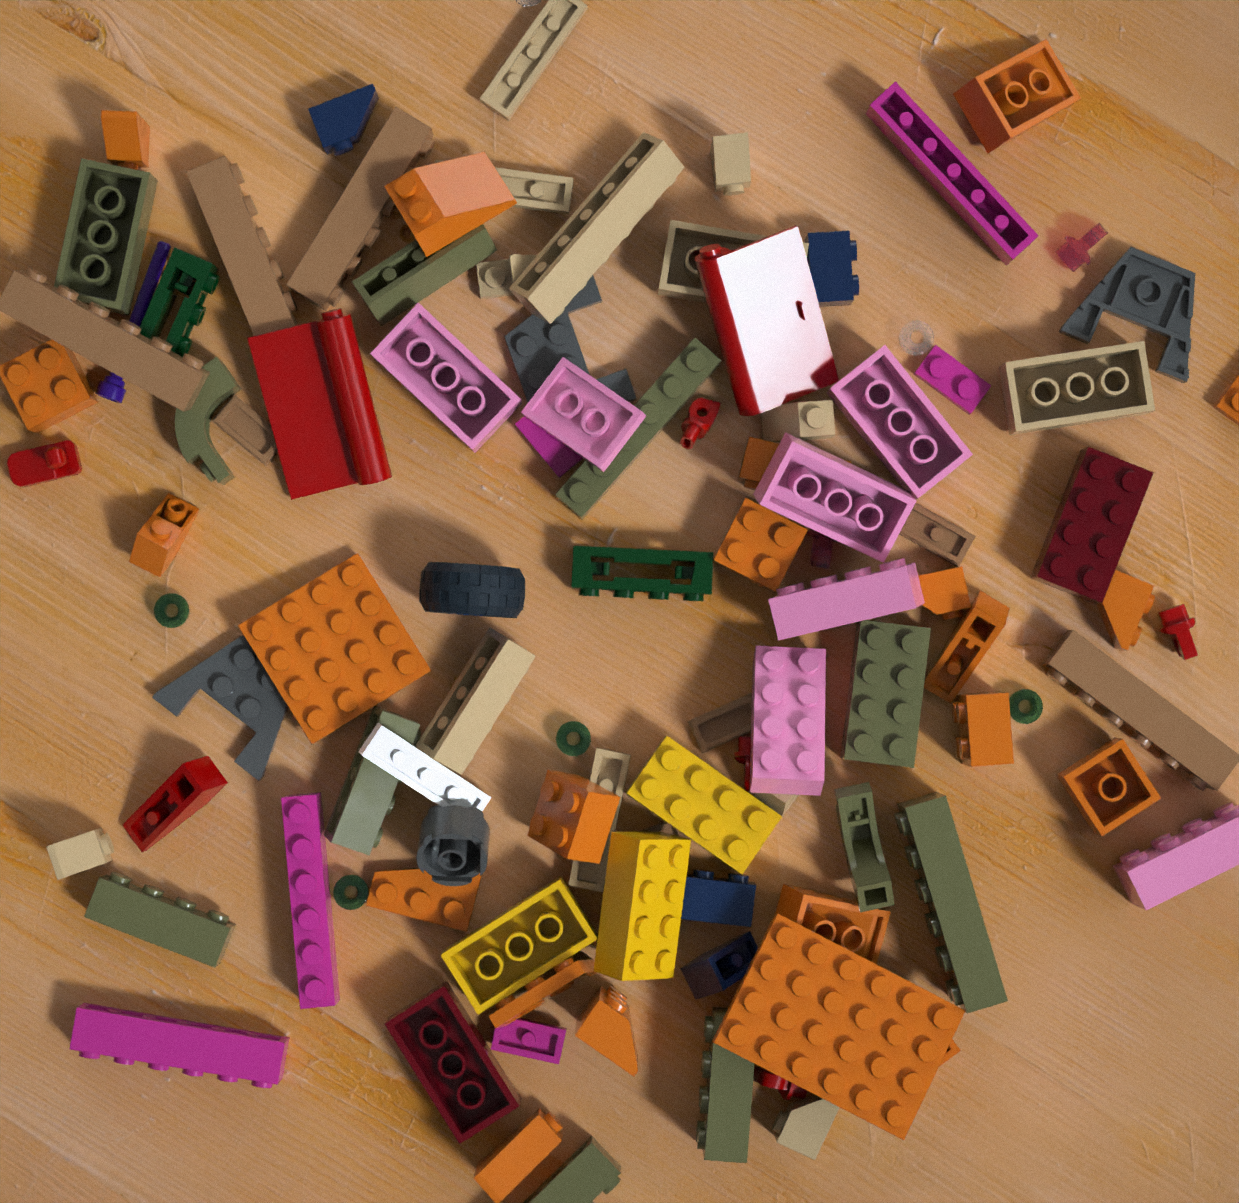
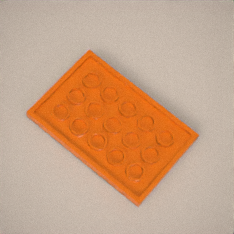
M775 913L712 1042L904 1140L962 1020L965 1010L794 921Z

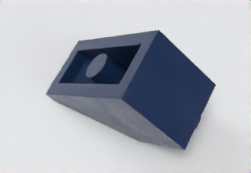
M373 84L308 109L327 155L334 153L335 156L345 154L353 150L354 144L360 142L379 99Z
M750 931L701 954L680 968L695 1000L724 991L744 977L758 949Z

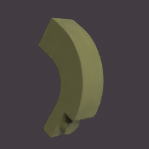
M215 357L202 367L209 371L210 374L192 408L184 412L176 408L175 432L179 448L186 461L195 464L202 459L204 462L199 466L211 482L217 480L218 483L225 485L234 479L235 476L212 443L210 422L218 406L240 391L241 387L223 361Z
M866 782L835 789L836 811L843 848L860 912L895 905L892 882L880 843L870 783Z

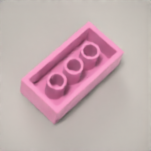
M419 303L370 353L382 367L474 453L522 404L521 398Z
M886 345L862 362L827 392L901 487L909 491L915 499L921 497L973 455Z
M786 432L753 494L760 505L883 563L917 501L909 491Z
M905 558L880 564V571L873 573L869 566L846 572V579L838 581L835 574L810 581V588L804 589L802 582L776 589L778 596L772 597L768 601L778 640L902 612L925 604L915 562L906 564Z
M776 646L755 647L752 675L750 792L821 795L825 772L826 649Z
M1233 803L1222 805L1213 811L1215 816L1205 821H1202L1201 818L1194 819L1182 826L1184 831L1171 837L1170 833L1164 834L1152 840V847L1142 852L1139 849H1134L1119 857L1121 862L1113 867L1130 902L1144 910H1148L1239 865V805L1234 806Z

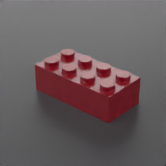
M1089 446L1080 450L1030 579L1093 604L1103 603L1154 472Z
M445 981L391 1015L384 1023L459 1144L520 1106L521 1097L448 981Z

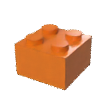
M52 339L0 365V377L27 430L38 434L99 402L74 352Z
M745 498L713 562L775 593L808 529Z
M1009 692L957 694V702H952L951 707L953 723L959 724L960 737L954 738L956 758H961L962 764L971 767L1014 764Z
M1114 737L1057 774L1058 779L1093 833L1099 836H1104L1161 799L1131 750L1121 738Z
M547 770L527 836L566 859L600 864L620 796L580 775Z

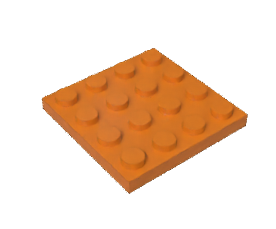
M358 553L238 625V628L311 745L431 672L428 664Z

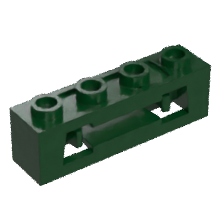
M174 247L141 323L140 334L152 340L153 336L159 338L177 297L173 294L176 288L179 292L188 295L189 298L184 297L166 342L173 346L171 351L183 357L185 353L188 354L192 345V339L189 336L194 325L198 327L201 324L206 312V307L203 306L208 294L212 295L217 288L220 276L217 275L218 268L213 263Z
M573 546L571 588L579 589V596L599 597V590L613 591V597L634 598V592H648V599L669 600V593L683 594V601L703 602L704 595L712 594L714 552ZM591 557L614 558V563L671 566V561L694 562V567H675L674 579H690V585L670 584V580L625 577H614L613 581L593 580V575L609 576L610 562H591Z

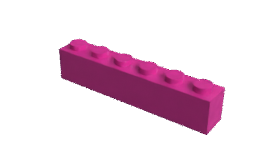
M896 81L869 105L866 112L869 119L1006 266L1039 236Z
M321 792L286 795L281 798L300 1009L336 1006L340 1001L326 839L323 836L325 828Z
M83 1003L76 1008L69 1049L79 1051V1056L89 1059H99L100 1055L114 1057L113 1061L119 1064L133 1065L135 1061L147 1062L148 1068L167 1071L170 1066L182 1068V1073L189 1076L199 1077L203 1076V1073L206 1072L217 1074V1079L220 1081L238 1082V1078L252 1080L251 1085L255 1087L272 1088L273 1084L278 1085L283 1078L290 1037Z

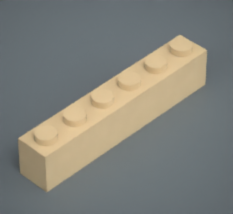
M643 132L511 285L509 290L532 315L549 324L560 316L568 303L586 286L587 281L609 259L610 254L622 240L629 236L634 226L645 213L652 209L654 203L663 192L675 182L676 177L685 167L664 140Z

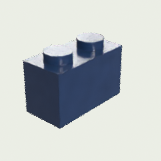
M850 231L808 233L805 238V243H809L807 261L819 306L851 305L854 301V296L859 295L858 274L852 275V261H857L856 240H850Z
M693 869V875L687 874L681 919L751 927L756 884L755 882L748 881L749 876L744 874L728 873V879L714 877V871Z

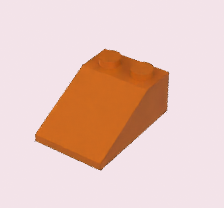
M1047 39L976 76L953 93L987 153L1012 141L1081 99Z
M485 152L414 168L384 186L426 257L517 204Z
M783 884L775 913L877 964L891 911L879 908L860 912L856 901L812 889Z

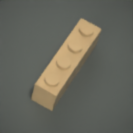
M489 627L419 739L416 747L433 760L462 775L536 656Z

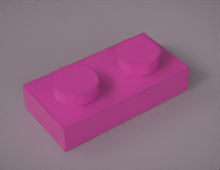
M937 345L932 348L914 373L915 376L968 415L973 412L991 387L990 384Z
M519 1018L505 1027L495 1028L490 1050L559 1064L567 1028Z

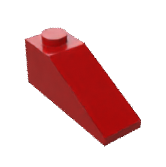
M209 756L185 762L122 826L140 851L145 852L205 806L228 782Z

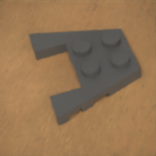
M1130 247L1061 326L1059 333L1088 344L1092 339L1102 312H1106L1167 337L1168 341L1155 372L1181 383H1186L1189 378L1188 358L1191 351L1190 326L1191 318L1193 317L1195 273Z
M593 275L587 281L586 286L568 303L563 313L551 324L531 315L504 336L527 402L534 396L562 357L589 374L569 314L602 302ZM626 369L596 379L627 401L637 399Z
M242 635L156 692L152 698L177 717L183 712L200 689L256 732L234 762L260 781L266 772V766L271 752H273L288 706Z

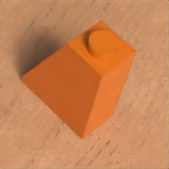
M539 1108L477 1164L474 1180L495 1203H500L562 1141L563 1133L560 1131L563 1128L562 1124L550 1111L545 1114Z

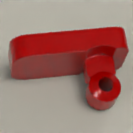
M70 440L15 452L7 460L11 481L19 487H29L75 476L82 471L77 445Z

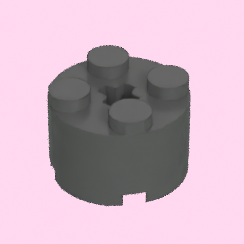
M440 805L433 806L428 810V814L421 823L417 850V865L423 874L425 870L432 875V881L441 885L463 886L471 883L472 878L479 873L481 876L485 872L488 861L490 828L484 819L483 812L476 807H443Z

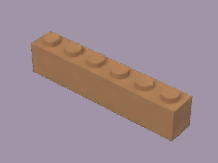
M395 106L286 284L290 290L327 311L330 305L333 307L337 305L345 290L341 287L348 275L353 277L362 264L363 259L360 258L363 250L366 246L371 248L379 237L381 230L378 226L384 216L389 218L396 209L384 186L414 169L420 157L423 159L427 158L435 144V141L432 140L434 134L431 127Z
M223 156L186 171L253 335L296 326L297 323L292 312L298 310L291 292H284L279 280L284 278L283 272L277 259L270 260L266 248L270 247L271 244L263 227L257 229L253 216L257 215L258 212L251 196L247 195L244 197L239 184L245 181L238 164L234 163L231 165L229 160Z
M28 267L26 271H13L0 297L1 312L184 412L192 408L210 374L209 371L202 368L204 363L201 360L186 353L183 357L171 351L173 346L170 343L155 336L150 340L140 334L141 328L125 319L118 322L108 316L110 311L94 302H91L89 305L77 299L79 296L77 292L64 285H59L58 288L46 282L48 278L46 275L33 268Z
M1067 630L1042 663L1049 668L1047 672L1049 677L1062 686L1068 682L1076 688L1077 692L1074 695L1090 707L1094 703L1105 710L1102 716L1116 727L1120 728L1123 724L1133 731L1130 737L1146 749L1150 745L1161 753L1158 758L1174 770L1178 766L1189 774L1186 779L1198 789L1204 791L1207 787L1217 791L1238 764V753L1076 631Z

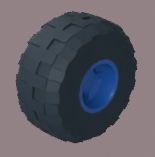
M428 562L421 572L419 602L425 612L517 618L523 610L525 578L518 568Z

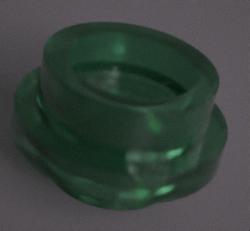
M174 593L161 596L154 607L156 620L167 628H176L183 625L190 613L189 604L186 599ZM171 604H175L178 607V614L175 617H170L167 614V608Z
M1021 689L1014 692L1009 698L1010 716L1016 722L1029 724L1040 717L1043 703L1036 692L1029 689ZM1022 700H1027L1030 703V710L1027 713H1022L1019 710V703Z
M577 721L563 724L556 735L558 748L569 756L583 754L591 742L588 728ZM570 732H577L580 735V742L577 745L568 743L567 735Z
M357 875L343 876L334 886V899L344 909H358L367 901L369 895L367 883ZM346 887H356L358 891L357 897H347L345 893Z

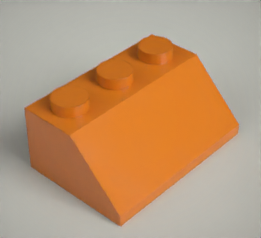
M600 985L576 1020L575 1036L635 1077L638 1072V1053L630 1009L625 1001L627 997L612 986L606 990Z

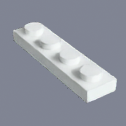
M377 723L358 751L362 756L440 806L476 807L483 811L491 799L486 793L433 760L380 723Z

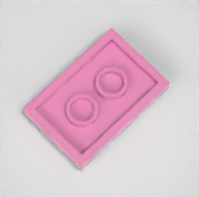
M562 357L521 411L527 419L602 472L607 469L646 417L643 411L564 357Z

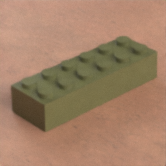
M934 792L898 803L899 812L894 813L895 821L900 834L907 835L909 846L904 847L910 867L913 866L914 870H917L920 878L914 880L920 901L923 900L924 904H927L929 908V913L924 914L930 934H933L939 941L940 946L934 949L940 967H943L944 971L948 972L950 980L945 981L950 1001H953L956 1006H960L966 1013L1007 1002L1008 999L946 795Z

